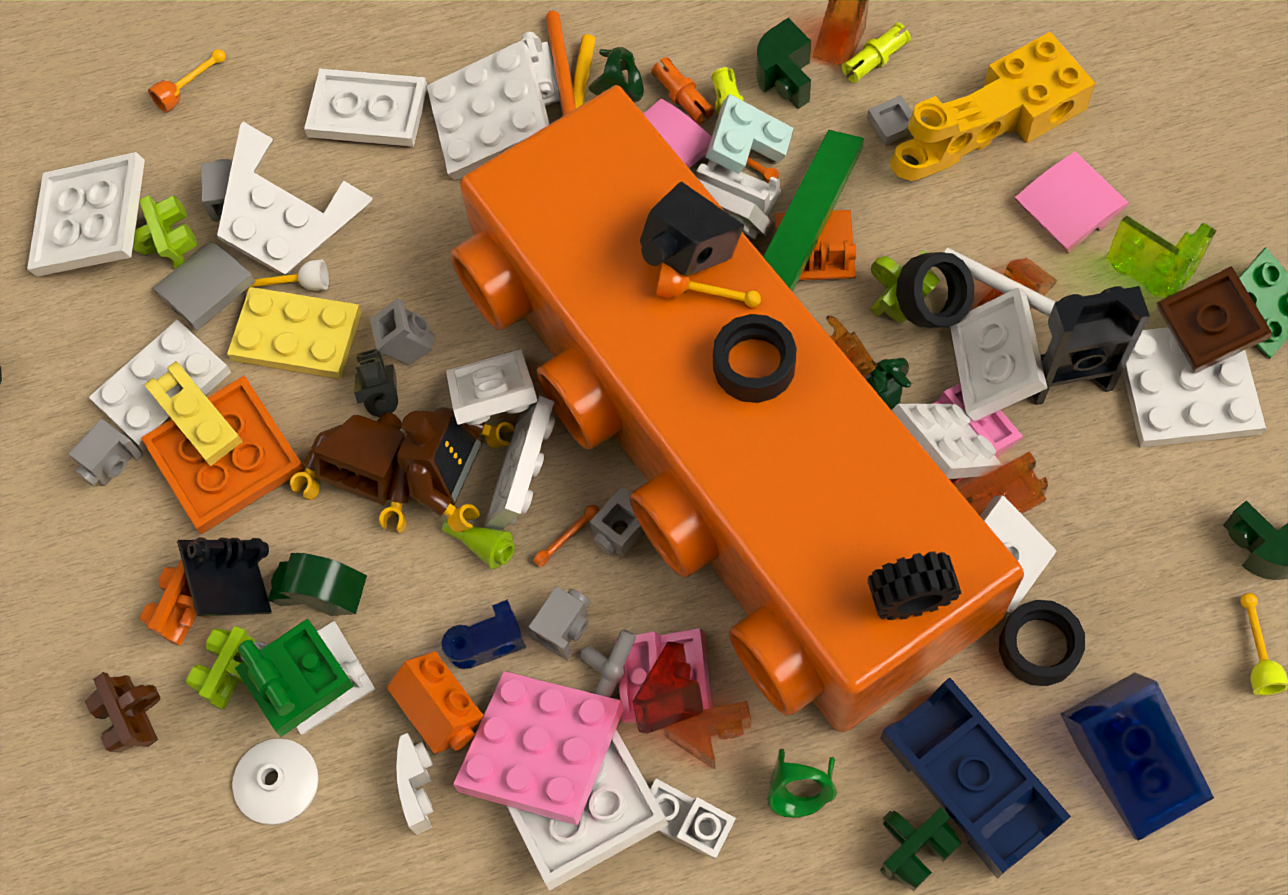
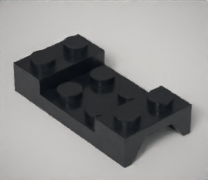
M1114 286L1105 289L1099 294L1083 297L1080 294H1072L1054 303L1048 319L1052 338L1046 353L1040 355L1047 389L1032 395L1035 405L1044 403L1050 387L1089 379L1105 392L1114 390L1150 317L1140 286L1125 289L1121 286Z

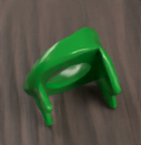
M779 749L767 798L768 806L774 813L784 817L800 818L814 814L826 803L835 799L837 790L832 782L835 764L834 757H829L826 774L824 771L814 767L784 762L785 751L784 749ZM812 779L819 784L821 790L815 796L800 797L790 793L786 785L793 781Z

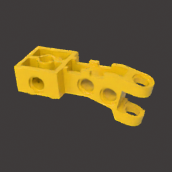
M1049 31L991 63L988 66L984 87L974 93L943 104L936 96L916 104L908 123V129L914 138L896 147L890 159V167L898 177L914 181L953 166L961 161L962 156L975 149L981 150L987 147L994 138L1005 132L1010 134L1016 130L1021 138L1028 143L1087 110L1096 83ZM920 117H927L924 123ZM909 155L918 160L919 165L907 163L902 156Z

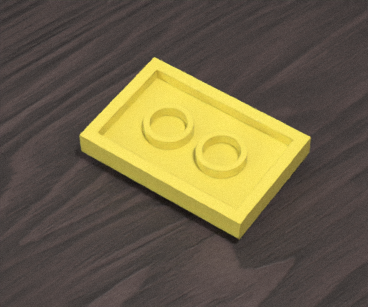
M249 287L227 355L231 361L342 379L361 317V308L359 304Z

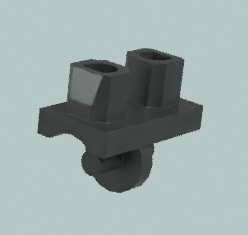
M377 349L358 353L356 355L358 361L356 370L358 374H355L354 387L357 403L364 402L367 412L376 417H380L385 412L393 413L398 405L397 375L394 365L385 366L381 352L377 351Z

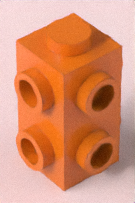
M436 651L405 661L387 686L388 691L434 754L449 748L457 751L465 747L474 739L475 733L473 731L484 718V715Z

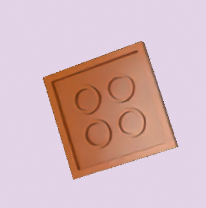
M245 375L207 397L243 441L212 466L206 462L172 419L141 437L200 534L205 533L284 484L294 474L305 471L301 461Z

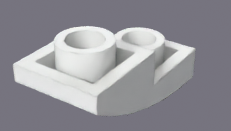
M406 733L399 738L396 764L397 784L408 826L418 835L433 828L427 816L434 812L429 797L424 788L416 790V788L432 781L426 768L432 766L433 762L423 741L416 744L411 736Z
M656 778L650 790L668 822V826L657 832L716 859L736 818L698 797L694 799Z

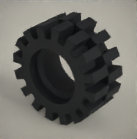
M928 552L924 556L918 553L913 554L912 558L905 559V557L896 559L897 563H887L882 566L883 569H876L867 578L877 614L881 619L895 620L899 617L902 620L908 619L910 615H915V617L921 616L923 612H933L939 610L938 606L951 604V601L957 600L961 594L949 554L946 555L944 552L938 554L936 552Z

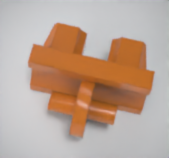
M180 560L177 567L164 568L158 581L159 587L165 592L159 604L154 602L146 604L140 616V620L148 625L147 628L170 643L180 646L197 616L182 560Z

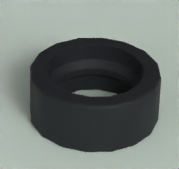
M923 253L911 258L902 267L897 279L896 297L899 308L906 319L916 326L948 328L960 323L969 313L974 300L975 285L971 271L965 262L953 253ZM932 267H937L941 270L948 286L947 301L944 308L938 314H934L929 310L922 294L924 278Z
M749 314L733 319L722 327L714 340L713 370L718 384L728 395L744 402L760 403L776 398L788 388L794 378L797 347L793 335L782 322L767 315ZM750 339L764 340L779 350L781 356L780 365L769 376L761 378L744 377L734 372L730 367L728 360L730 350L742 341Z
M1034 600L1021 604L1009 615L999 636V653L1005 667L1017 679L1030 685L1050 686L1062 682L1076 669L1085 651V632L1079 619L1067 607L1049 600ZM1032 620H1045L1056 625L1064 633L1067 640V651L1064 658L1059 663L1049 667L1037 666L1027 661L1020 654L1017 647L1019 629L1025 623Z

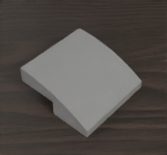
M209 241L152 289L178 315L180 314L198 331L256 281L252 274L230 254L214 242Z

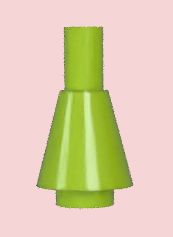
M447 519L443 524L442 531L461 540L466 547L491 569H497L501 565L507 564L514 554L515 544L513 543V535L509 531L473 526V528L464 532H455L449 527Z

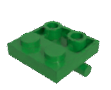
M308 618L260 651L252 640L244 641L238 647V652L244 662L235 667V669L280 737L354 687Z

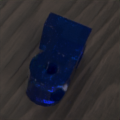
M508 599L492 605L495 613L494 617L475 623L472 626L456 625L445 632L441 642L442 650L455 667L464 670L471 669L527 648Z

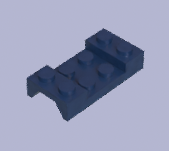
M951 678L943 682L926 701L902 720L890 724L882 731L880 739L903 767L908 772L912 770L970 839L967 843L997 879L1071 817Z

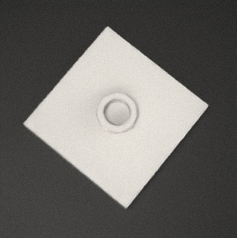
M997 495L993 497L980 517L1016 558L1024 571V577L1005 615H1010L1017 608L1057 550L1003 495Z

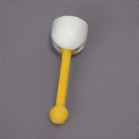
M323 259L306 262L300 268L298 274L255 279L256 282L250 287L299 281L301 286L307 290H327L329 275Z

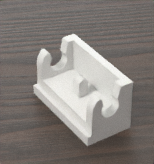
M710 159L708 165L701 163L696 171L698 179L756 204L766 216L769 215L781 194L780 180L771 177L768 184L743 172L737 174Z

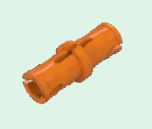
M669 57L660 59L664 67L662 68L657 62L653 66L651 74L670 92V99L675 104H680L698 125L705 123L701 116L704 114L709 119L714 113V107L696 90V83L690 77L685 78Z

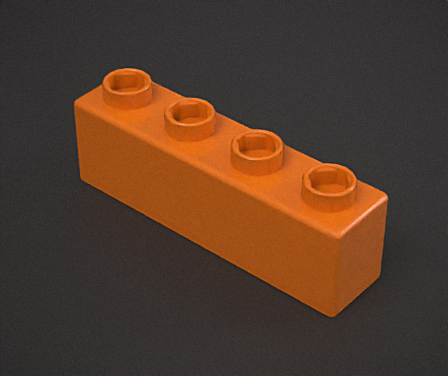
M615 85L461 178L460 190L473 237L451 250L452 264L471 300L489 324L496 330H504L525 317L554 357L538 367L537 377L547 399L554 401L552 408L573 438L583 448L592 450L614 436L648 482L631 493L630 503L648 539L668 566L679 576L687 578L707 564H710L746 611L748 616L731 627L729 637L747 673L767 700L786 716L795 714L813 701L835 730L839 732L849 731L999 625L1024 577L1023 568L743 232L740 235L731 259L689 275L688 278L693 282L743 293L751 290L757 291L761 296V302L757 307L751 308L743 301L689 289L677 298L656 296L663 263L657 266L648 264L642 256V246L640 243V238L651 209L681 181L722 210L723 208L620 86ZM749 314L767 315L782 322L792 333L797 347L795 374L788 388L776 398L760 403L744 402L728 395L718 384L713 370L714 340L722 327L737 317ZM750 339L735 345L729 352L728 360L734 372L748 378H761L771 375L778 369L781 356L779 350L774 345L764 340ZM928 552H936V554L944 552L946 555L949 554L961 589V594L957 600H952L951 604L947 606H938L939 610L923 612L921 616L915 617V615H910L908 619L900 620L898 617L895 620H887V618L881 619L878 616L867 579L868 576L872 575L873 571L883 569L882 566L887 563H897L896 559L905 557V559L912 558L913 554L921 553L922 556Z

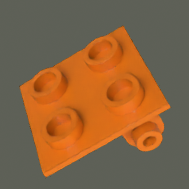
M851 210L832 211L799 280L856 278V244H853ZM775 213L776 231L785 213Z

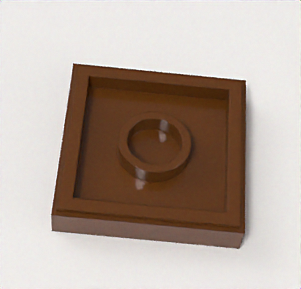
M1232 266L1157 302L1158 311L1195 374L1272 337L1271 329Z

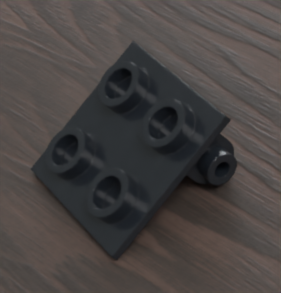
M198 537L196 540L177 541L197 616L272 613L258 565L262 558H266L269 554V546L266 542H263L260 538L240 540L239 538L228 539L226 537H221L218 540H207L204 537Z

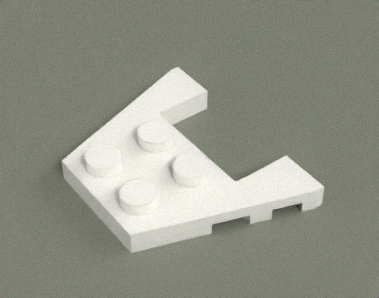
M243 121L239 128L217 239L276 273L285 276L319 249L331 236L345 227L356 215L364 211L370 205L373 198L343 181L326 211L322 213L257 175L255 171L271 147L273 139Z

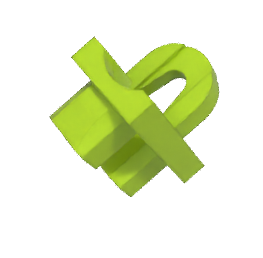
M148 195L139 200L147 224L135 230L133 249L144 255L158 252L161 257H169L173 267L177 269L185 262L183 254L198 245L194 233L185 223L173 229V224L188 216L185 207L174 195L158 203Z
M923 250L919 255L927 252ZM887 256L878 257L872 263L870 270L872 275L887 289L869 310L876 317L885 312L902 324L907 319L900 310L896 297L897 279L902 267ZM932 269L926 273L923 281V298L940 281Z
M234 626L232 631L217 628L212 630L206 641L205 648L210 653L218 656L212 669L197 664L192 668L186 679V683L196 690L199 696L213 707L223 711L238 682L245 684L235 667L242 663L238 647L247 640L256 642L255 639L247 635L248 632L245 629Z

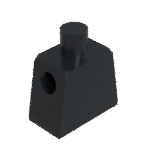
M681 181L648 214L640 238L642 256L652 266H657L664 262L681 275L689 276L731 259L744 224Z

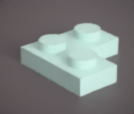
M729 94L722 103L706 158L737 174L746 166L750 149L780 163L786 156L793 127Z

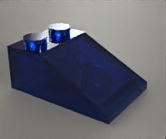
M1134 672L1060 713L1079 753L1137 841L1214 798L1157 681Z

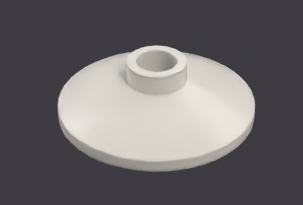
M271 739L261 742L246 752L235 769L232 790L236 804L248 818L257 823L280 825L290 822L300 816L310 806L316 795L319 782L317 765L312 755L303 746L294 741ZM277 771V781L272 785H266V775L269 772Z

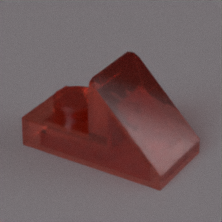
M667 641L632 701L638 732L648 734L702 713L703 703L700 685L697 681L690 680L691 666L686 661L684 644Z

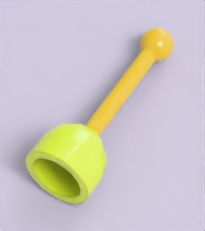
M1245 593L1241 596L1240 603L1243 608L1247 609L1260 660L1254 666L1250 675L1253 693L1264 696L1284 692L1288 689L1287 674L1282 665L1268 659L1255 608L1258 605V598L1253 593Z

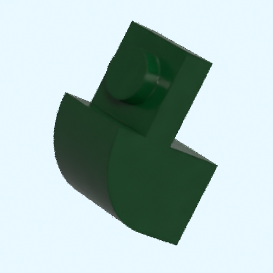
M789 17L768 30L760 39L757 47L756 76L759 87L764 93L775 86L777 92L784 100L789 99L799 109L810 102L811 79L801 69L810 63L811 40Z
M1246 500L1233 511L1223 524L1228 530L1231 539L1238 546L1246 548L1251 553L1242 566L1261 578L1270 580L1288 579V523L1277 531Z
M291 553L289 561L279 562V566L272 576V588L268 601L279 606L306 604L329 616L356 614L367 575L329 558L306 553Z

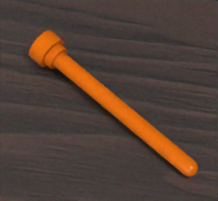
M552 10L546 14V23L562 114L564 116L576 109L560 15Z

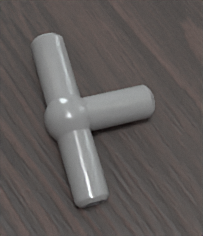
M621 630L609 658L591 646H587L581 651L580 659L601 673V678L594 694L611 698L617 682L624 676V665L636 639L634 633L628 630Z

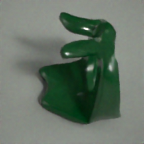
M617 47L612 50L600 49L599 54L607 57L603 74L589 85V91L598 96L609 88L618 85L634 103L640 101L643 97L644 86L641 74L635 65L633 53L624 47ZM623 70L628 71V84L622 73Z
M904 357L884 359L872 366L857 368L891 410L897 404H900L903 387L908 388L911 386V382L906 377L909 371V364Z

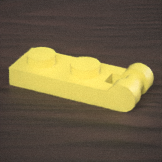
M175 361L167 367L168 372L157 380L153 377L144 386L206 462L212 466L243 441L181 365ZM179 383L183 389L170 398L166 392Z

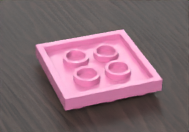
M504 671L453 785L459 793L578 826L624 710L621 700Z

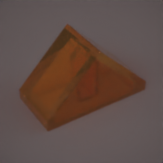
M829 0L814 50V58L842 66L844 62L853 57L866 28L869 0Z

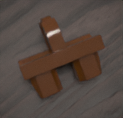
M102 672L93 679L97 689L85 700L90 714L95 718L106 719L110 716L113 725L102 732L101 736L107 751L121 753L133 746L149 747L158 740L146 714V711L160 700L156 686L139 685L134 687L130 676L109 677L108 673Z

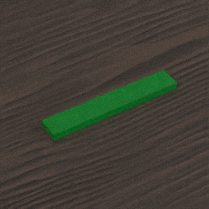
M828 129L763 256L792 292L860 156L864 145L863 137Z

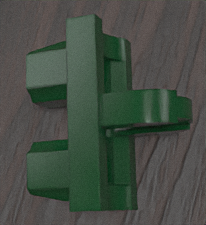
M940 807L922 826L915 830L899 813L889 811L883 817V825L901 846L883 863V867L880 869L881 873L888 880L895 876L902 884L914 892L932 873L915 854L926 845L944 862L961 844L956 834L946 824L950 816Z

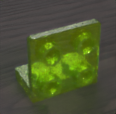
M1125 216L1119 223L1106 256V261L1117 272L1129 275L1144 285L1151 294L1165 299L1181 291L1196 273L1217 230L1203 222L1193 235L1186 232L1176 246H1174L1129 216Z

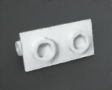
M534 32L524 33L521 40L529 48L544 106L560 102L555 68L548 42L541 43L540 38Z

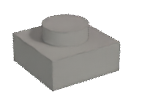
M901 95L868 110L867 118L885 146L911 135L908 123L912 111Z

